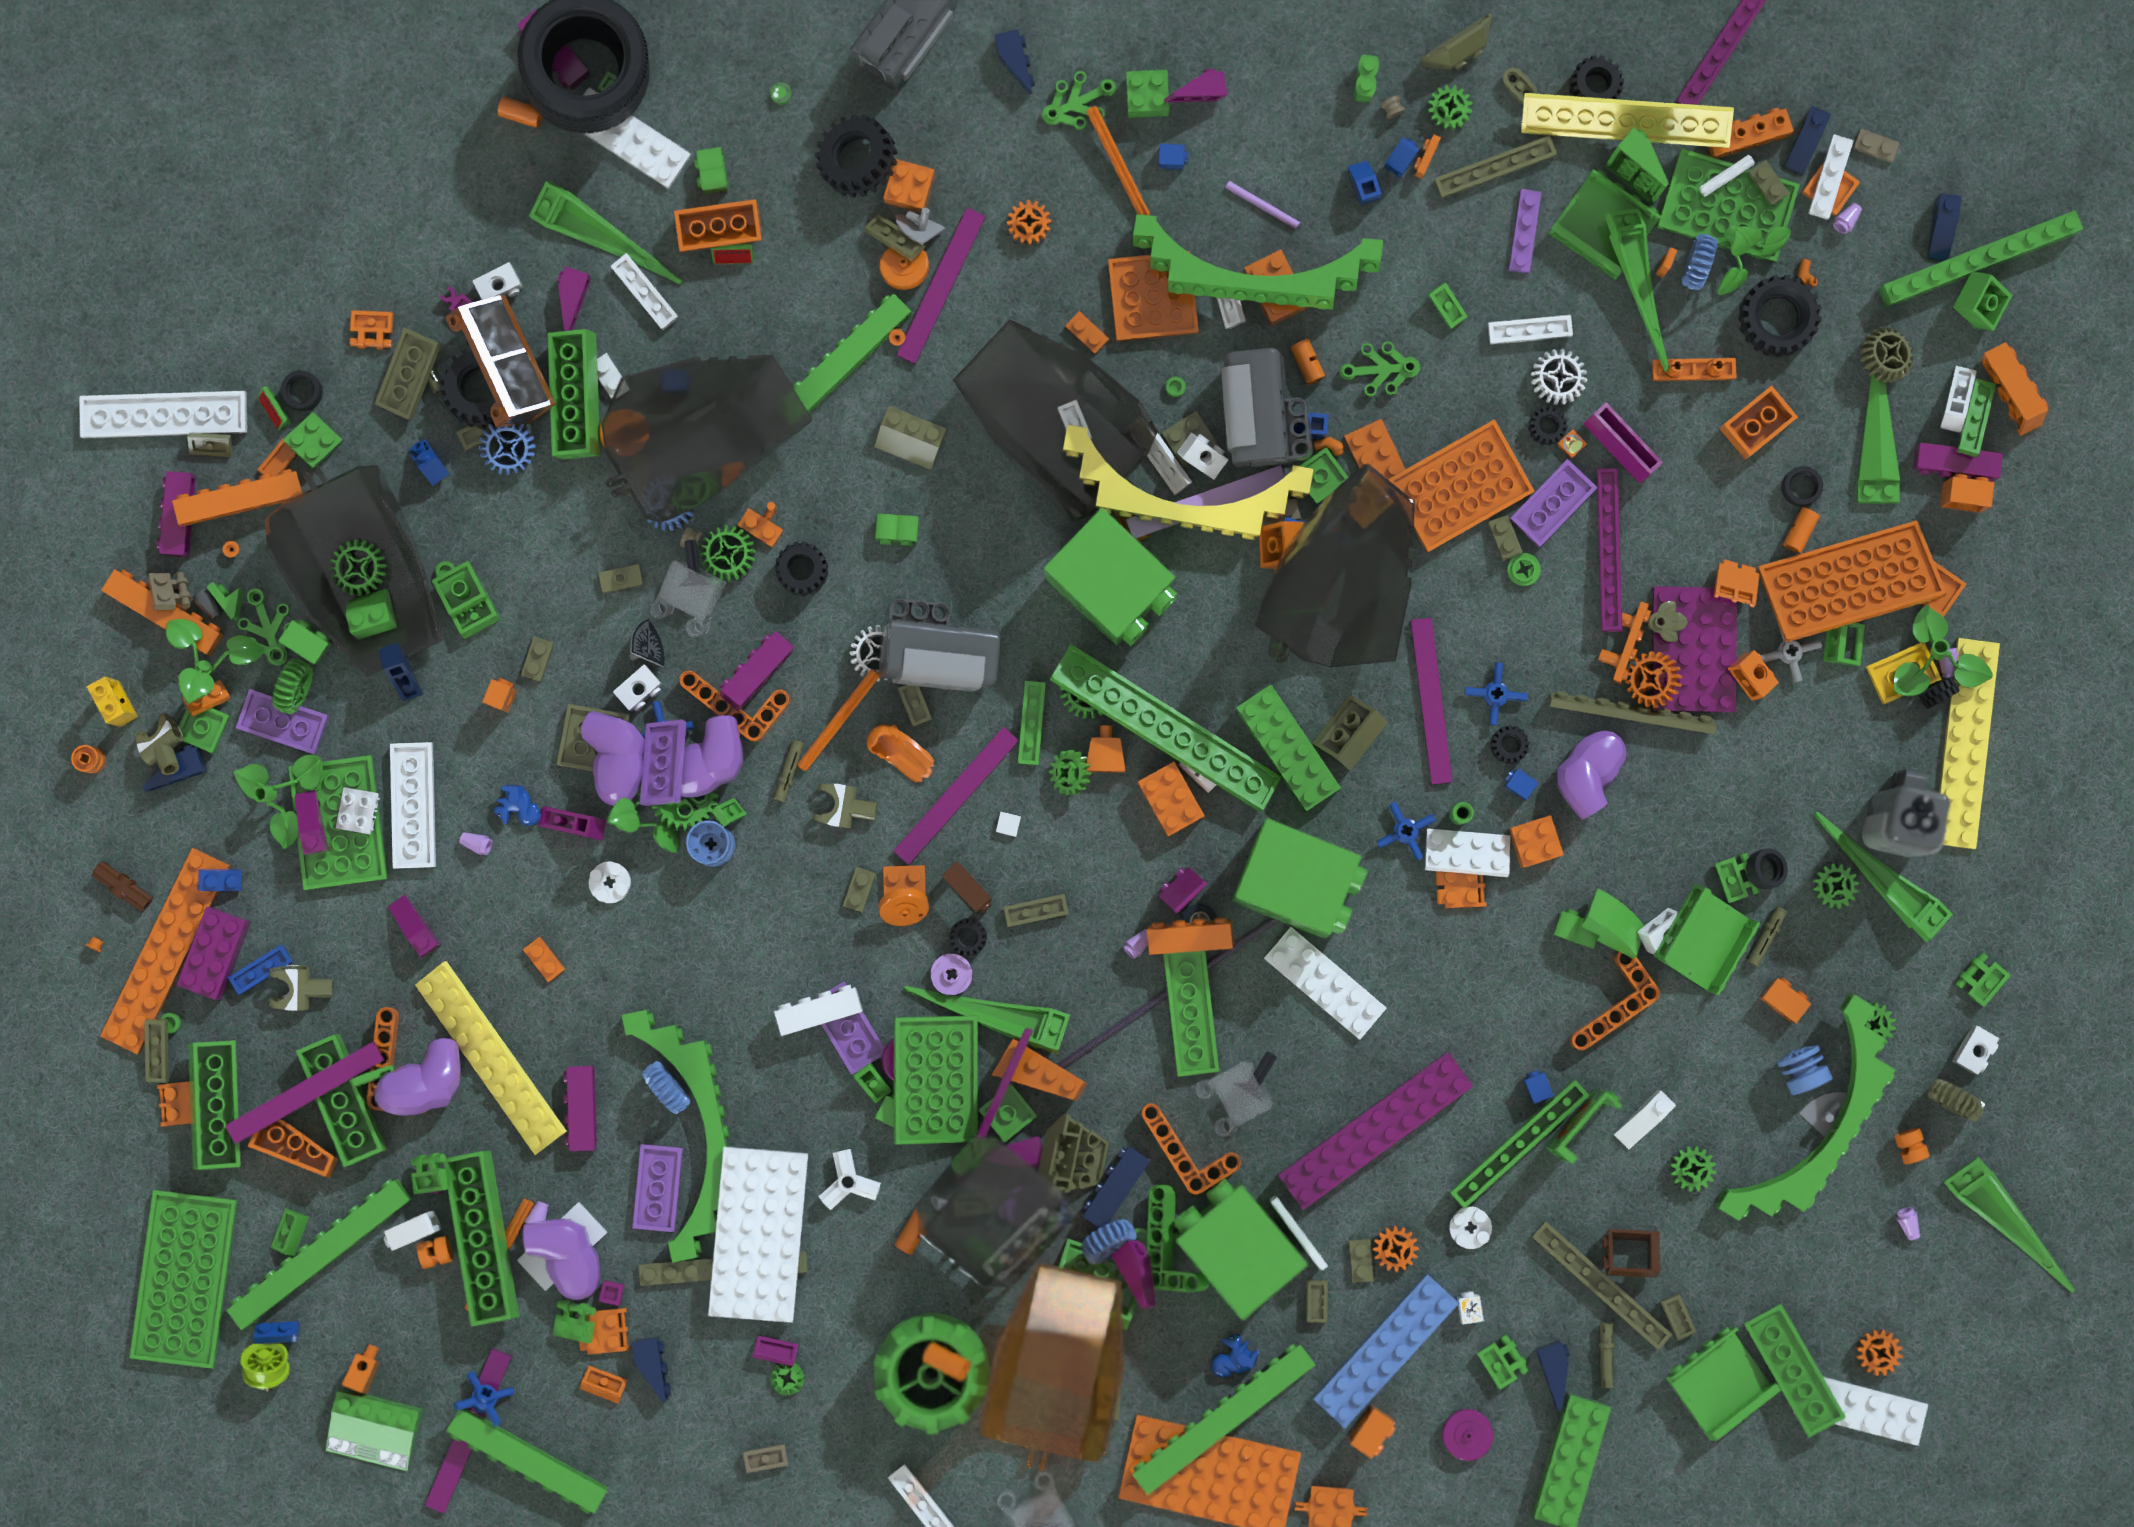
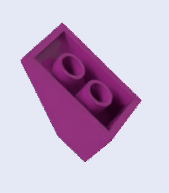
M1189 867L1186 870L1181 868L1174 875L1175 881L1171 884L1166 882L1158 890L1161 893L1158 897L1174 914H1177L1207 885Z

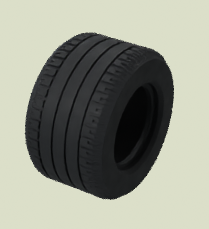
M550 0L537 9L535 14L533 13L522 30L518 44L517 60L523 88L534 109L551 124L575 133H598L603 130H609L611 127L614 128L619 123L624 122L641 104L648 88L650 76L648 48L640 25L631 13L619 3L614 2V0ZM580 39H590L605 45L613 53L618 64V78L604 91L588 96L570 94L558 88L552 75L553 62L557 53L568 43Z

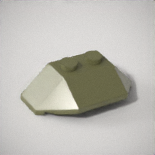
M1488 13L1422 56L1420 60L1421 65L1446 71H1452L1455 68L1460 70L1467 64L1466 61L1470 58L1476 59L1484 53L1483 50L1487 44L1492 20L1491 13Z

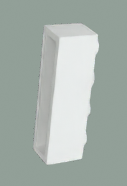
M851 985L838 988L839 992L835 994L827 991L818 994L819 998L815 1000L807 997L798 1000V1005L791 1006L790 1003L778 1006L779 1010L774 1011L781 1036L863 1012L857 988L851 989Z

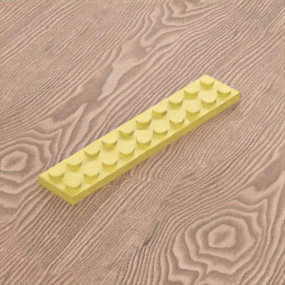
M1525 93L1521 133L1623 140L1635 128L1645 132L1650 142L1729 148L1734 108Z
M1957 638L1956 640L1957 653H1959L1958 660L1963 654L1978 656L1989 666L1993 677L1973 688L1961 686L1952 677L1960 691L1951 696L1949 701L1939 793L1946 795L1950 800V809L1946 823L1947 829L1943 843L1945 846L1976 849L2000 643Z
M447 961L441 963L415 984L535 1155L567 1132Z

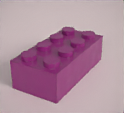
M206 907L176 986L214 1000H222L229 982L228 977L232 974L251 921L213 907Z

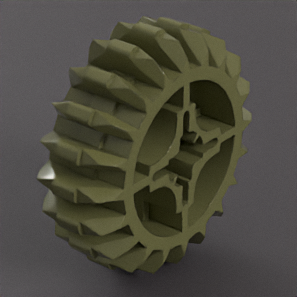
M1881 327L1873 330L1864 338V342L1860 345L1863 349L1860 350L1859 354L1863 356L1860 361L1865 363L1863 369L1869 370L1868 376L1874 374L1875 380L1881 379L1882 383L1887 381L1890 383L1902 379L1909 373V368L1914 365L1912 360L1915 356L1911 354L1914 348L1909 347L1911 341L1904 339L1906 334L1899 335V329L1893 331L1892 327Z
M1935 1079L1929 1088L1928 1097L1932 1101L1966 1120L1977 1121L1983 1114L1985 1105L1981 1100L1947 1081Z

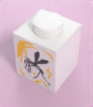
M1474 1291L1461 1293V1297H1457L1460 1322L1468 1324L1484 1321L1480 1296L1474 1294Z

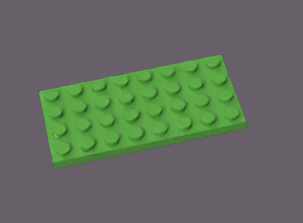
M153 1190L131 1343V1359L215 1368L238 1200Z

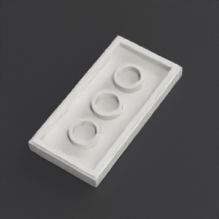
M1275 1195L1271 1197L1269 1202L1320 1270L1325 1269L1327 1264Z
M580 1202L561 1218L571 1219L585 1226L592 1246L608 1233ZM525 1252L517 1260L545 1291L554 1284L546 1271L544 1258L527 1255Z

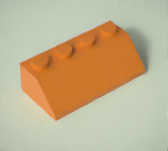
M756 199L674 211L680 252L762 241L761 221Z

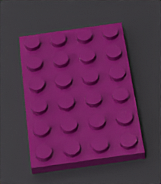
M1653 587V613L1657 612L1659 605L1662 603L1674 601L1676 602V612L1683 614L1687 618L1688 624L1684 629L1676 631L1678 636L1676 642H1666L1659 633L1652 631V651L1655 654L1662 652L1663 656L1667 654L1670 656V660H1675L1676 665L1674 667H1680L1681 669L1676 674L1683 677L1677 680L1682 686H1676L1675 688L1679 694H1671L1673 701L1666 699L1665 706L1659 703L1658 708H1655L1652 705V710L1659 711L1660 708H1665L1670 711L1736 712V679L1728 670V667L1736 661L1737 602H1731V599L1720 596L1718 598L1713 597L1714 588ZM1658 619L1657 623L1661 626V621ZM1660 663L1652 664L1653 671H1655L1657 668L1660 669L1661 667H1663V665ZM1652 675V678H1653V682H1652V683H1655V682H1656L1655 679H1654L1656 676H1653V675ZM1668 675L1664 679L1665 686L1668 682ZM1655 688L1652 689V696L1661 693Z

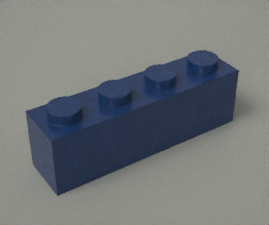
M1128 1146L1127 1149L1124 1147L1121 1149L1116 1157L1119 1159L1116 1166L1111 1165L1105 1174L1108 1178L1104 1184L1100 1182L1093 1192L1096 1196L1092 1202L1088 1200L1082 1208V1211H1084L1083 1217L1099 1228L1110 1222L1150 1162L1149 1158L1131 1146Z

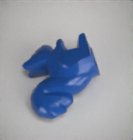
M501 786V790L506 795L505 798L497 799V802L503 805L496 806L494 812L502 819L503 823L507 824L509 822L511 812H518L519 821L523 825L532 826L537 824L541 818L540 808L535 803L531 804L530 795L524 789V786Z
M1233 1334L1229 1338H1223L1221 1341L1231 1348V1352L1229 1355L1217 1354L1213 1357L1211 1361L1213 1374L1217 1377L1225 1378V1376H1230L1231 1372H1251L1260 1351H1249L1247 1349L1249 1341L1241 1345L1242 1336L1240 1334Z

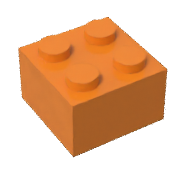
M896 159L897 165L892 166L894 173L889 177L884 194V202L921 213L922 208L927 207L935 179V170Z
M1955 474V477H1951L1943 482L1940 507L1981 513L1992 507L1995 482H1989L1988 478L1984 477L1967 479V475Z
M1282 521L1261 526L1259 536L1261 568L1283 569L1306 564L1304 522Z
M1551 815L1508 829L1521 868L1564 855Z
M1370 1404L1347 1439L1352 1446L1372 1459L1374 1455L1378 1456L1384 1447L1382 1443L1385 1438H1390L1395 1431V1422L1390 1416Z

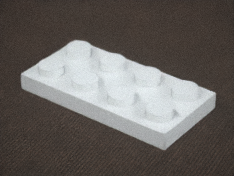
M1427 829L1425 870L1500 877L1509 876V835Z

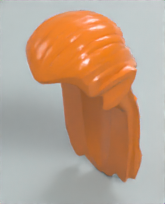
M881 724L870 731L867 737V747L871 753L891 763L916 783L918 781L922 782L923 778H928L932 774L931 767L934 766L932 756L913 739L899 731L895 724L892 726Z

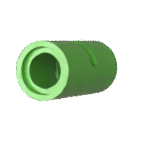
M1460 802L1450 808L1448 816L1453 824L1462 825L1473 818L1474 810L1470 804ZM1458 808L1465 812L1464 819L1457 816Z

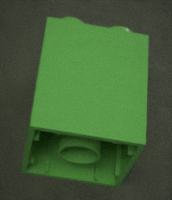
M1103 508L1044 567V578L1115 646L1124 640L1131 647L1148 629V623L1143 618L1151 610L1160 617L1176 600L1177 593L1172 589L1176 577Z
M1266 818L1260 826L1231 902L1324 939L1330 936L1332 932L1337 934L1344 932L1352 912L1351 908L1343 905L1347 893L1355 895L1356 892L1359 893L1368 869L1358 866L1361 855Z
M1224 1178L1206 1193L1208 1199L1212 1202L1200 1213L1192 1205L1173 1221L1179 1229L1174 1236L1178 1244L1238 1316L1244 1320L1308 1264L1240 1182L1237 1181L1231 1186Z

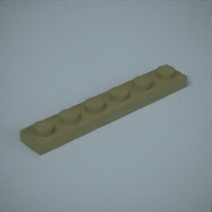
M1549 135L1436 177L1434 182L1442 199L1556 157L1557 152Z

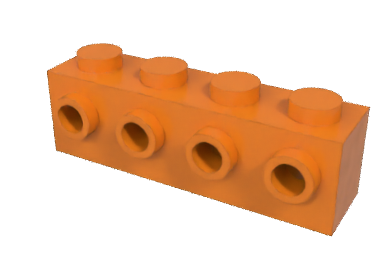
M1774 108L1767 111V114L1763 116L1755 114L1748 117L1747 121H1733L1729 148L1707 146L1710 157L1719 159L1791 136L1794 130L1787 109L1779 110V108Z
M1226 917L1214 918V921H1206V919L1200 918L1190 923H1185V920H1176L1172 922L1173 924L1154 922L1147 929L1149 955L1233 949L1235 944L1232 919L1227 920Z

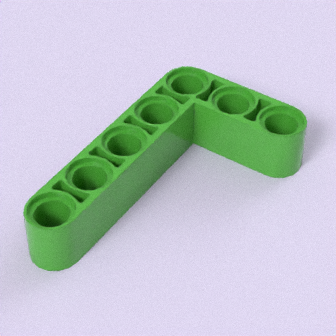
M1169 1184L1154 1185L1149 1191L1147 1254L1150 1257L1154 1289L1181 1292L1204 1291L1209 1285V1280L1203 1272L1173 1269L1175 1224L1173 1221L1175 1220L1176 1193L1174 1187ZM1195 1278L1197 1280V1286H1195L1194 1284Z

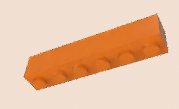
M287 469L280 471V475L271 477V474L259 476V480L252 482L250 479L239 481V485L231 487L230 484L218 486V490L214 491L203 489L197 491V495L193 496L188 494L178 495L176 500H172L178 525L183 527L303 498L297 472Z
M124 569L121 572L113 570L101 591L165 630L167 628L166 624L170 620L185 619L194 622L202 631V639L195 642L197 649L209 656L213 655L224 637L219 632L221 630L220 627L211 622L209 625L202 622L203 617L195 612H192L190 615L184 611L185 608L182 607V604H176L175 610H154L149 584L142 580L139 582L132 579L134 575Z

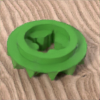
M1522 553V555L1513 557L1509 561L1507 567L1508 577L1514 584L1520 586L1531 585L1540 576V563L1533 555ZM1521 564H1523L1524 567L1532 566L1527 571V577L1526 575H1524V573L1516 574V572H1518V570L1521 568Z
M779 1363L773 1369L770 1381L773 1389L779 1394L789 1396L797 1393L802 1388L804 1373L796 1363H794V1366ZM791 1370L790 1378L793 1379V1381H795L796 1383L788 1382L785 1385V1387H783L784 1379L781 1378L779 1374L786 1376L787 1373H789V1371Z

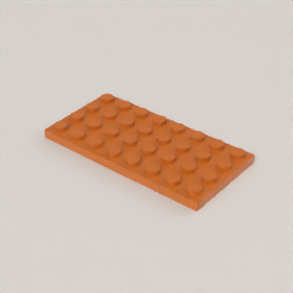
M1917 520L1758 566L1759 575L1786 643L1942 598L1947 594Z
M1137 1414L1119 1491V1499L1240 1527H1285L1301 1452L1225 1435L1147 1495L1133 1477L1132 1473L1135 1472L1133 1467L1142 1460L1144 1463L1148 1462L1151 1459L1150 1454L1159 1447L1161 1450L1168 1446L1167 1441L1176 1434L1178 1437L1184 1434L1185 1431L1183 1429L1186 1425Z

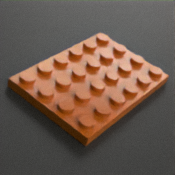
M1495 419L1387 480L1426 552L1435 549L1535 492Z

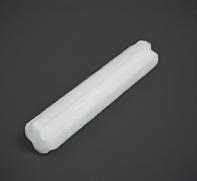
M1747 155L1700 186V193L1706 197L1752 167L1754 160L1750 155Z

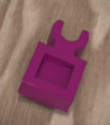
M449 286L447 289L451 292V296L449 298H445L443 295L440 296L445 303H452L449 307L451 311L459 306L474 303L463 293L457 297L455 290ZM479 307L469 308L470 313L474 314Z

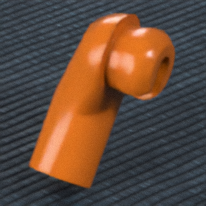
M1801 259L1797 277L1802 279L1801 283L1803 285L1809 284L1811 286L1810 289L1817 286L1818 280L1809 273L1811 261Z
M1332 437L1313 441L1315 451L1327 447L1332 450L1334 456L1343 454V444Z

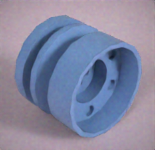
M709 820L694 825L687 834L686 839L687 851L690 856L697 862L710 867L722 866L728 862L733 856L736 846L734 836L729 829ZM712 840L717 843V846H713V850L708 847V843H712Z
M1818 1045L1796 1049L1777 1061L1779 1067L1789 1065V1067L1781 1071L1782 1075L1793 1074L1794 1076L1786 1082L1791 1095L1809 1091L1832 1080L1833 1077L1827 1065L1818 1067L1816 1063L1824 1058L1823 1055L1812 1056L1820 1051Z

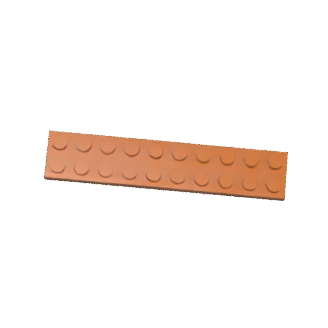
M195 848L191 849L100 1037L133 1053L140 1054L145 1043L144 1020L157 1019L191 949L205 909L212 906L219 892L197 890L198 869H230L231 865Z

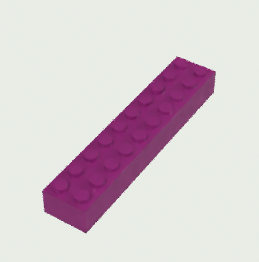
M1445 1052L1277 1175L1299 1206L1304 1210L1467 1092L1473 1085L1450 1053Z

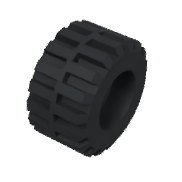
M1596 55L1591 56L1590 59L1585 58L1582 63L1577 65L1569 82V85H1571L1569 92L1573 93L1572 96L1617 99L1623 89L1624 78H1621L1623 72L1622 70L1618 71L1619 65L1617 63L1613 65V59L1611 58L1608 61L1602 55L1599 58ZM1592 74L1602 76L1607 82V91L1603 93L1592 92L1587 87L1585 78Z
M793 542V545L785 546L786 549L779 552L780 556L776 558V577L784 589L794 595L806 596V594H814V591H819L821 585L826 582V576H828L826 558L820 549L816 548L813 544ZM800 557L810 559L814 565L812 575L805 580L794 579L789 570L791 563Z

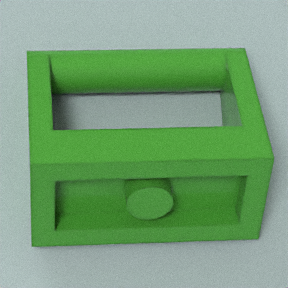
M1852 623L1826 631L1823 661L1861 666L1865 625ZM1847 628H1856L1853 660L1844 658Z

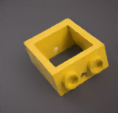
M103 677L86 686L107 724L121 727L138 717L118 680Z

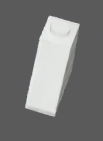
M435 1210L384 1231L386 1246L388 1248L391 1247L393 1251L442 1230Z

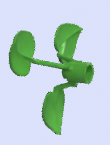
M1737 225L1728 227L1724 237L1731 243V253L1735 255L1738 267L1730 269L1724 275L1717 294L1731 293L1745 283L1748 271L1742 269L1743 265L1739 255L1746 253L1754 245L1762 247L1761 253L1763 255H1772L1782 249L1787 243L1791 229L1783 226L1774 228L1765 236L1764 242H1759L1762 233L1757 228L1738 227Z
M1925 605L1915 617L1912 630L1918 642L1927 643L1931 641V656L1921 670L1915 663L1900 665L1894 675V691L1902 696H1916L1923 693L1930 684L1929 676L1923 672H1925L1933 659L1942 660L1946 656L1952 665L1957 668L1954 672V678L1963 687H1977L1993 677V673L1981 658L1973 654L1961 655L1957 664L1952 657V652L1949 651V643L1943 639L1948 632L1947 621L1942 615L1935 612L1928 605Z
M185 619L170 620L166 624V638L172 646L180 649L188 648L190 645L193 647L195 669L186 668L180 673L178 679L181 694L188 704L212 692L214 681L211 677V672H215L216 667L227 655H229L232 663L246 665L259 659L264 652L263 648L251 638L243 635L234 636L227 641L226 647L228 651H225L215 664L211 666L208 661H199L195 642L202 639V631L197 624Z
M305 755L300 757L292 767V772L297 778L273 786L266 785L269 780L268 772L260 764H250L233 772L239 786L247 796L255 799L257 802H266L267 806H272L281 812L276 813L272 817L270 830L283 849L290 847L299 836L297 813L295 811L286 812L284 808L273 803L278 794L277 789L296 784L299 781L304 789L316 788L321 783L323 777L322 760L319 756Z
M641 786L636 794L638 796L641 795ZM622 798L615 803L609 814L608 823L616 825L618 829L626 832H634L638 827L654 826L653 837L656 842L671 853L678 852L680 839L674 824L668 828L667 820L663 823L660 821L659 823H639V814L635 811V807L640 804V798L634 804L627 798Z

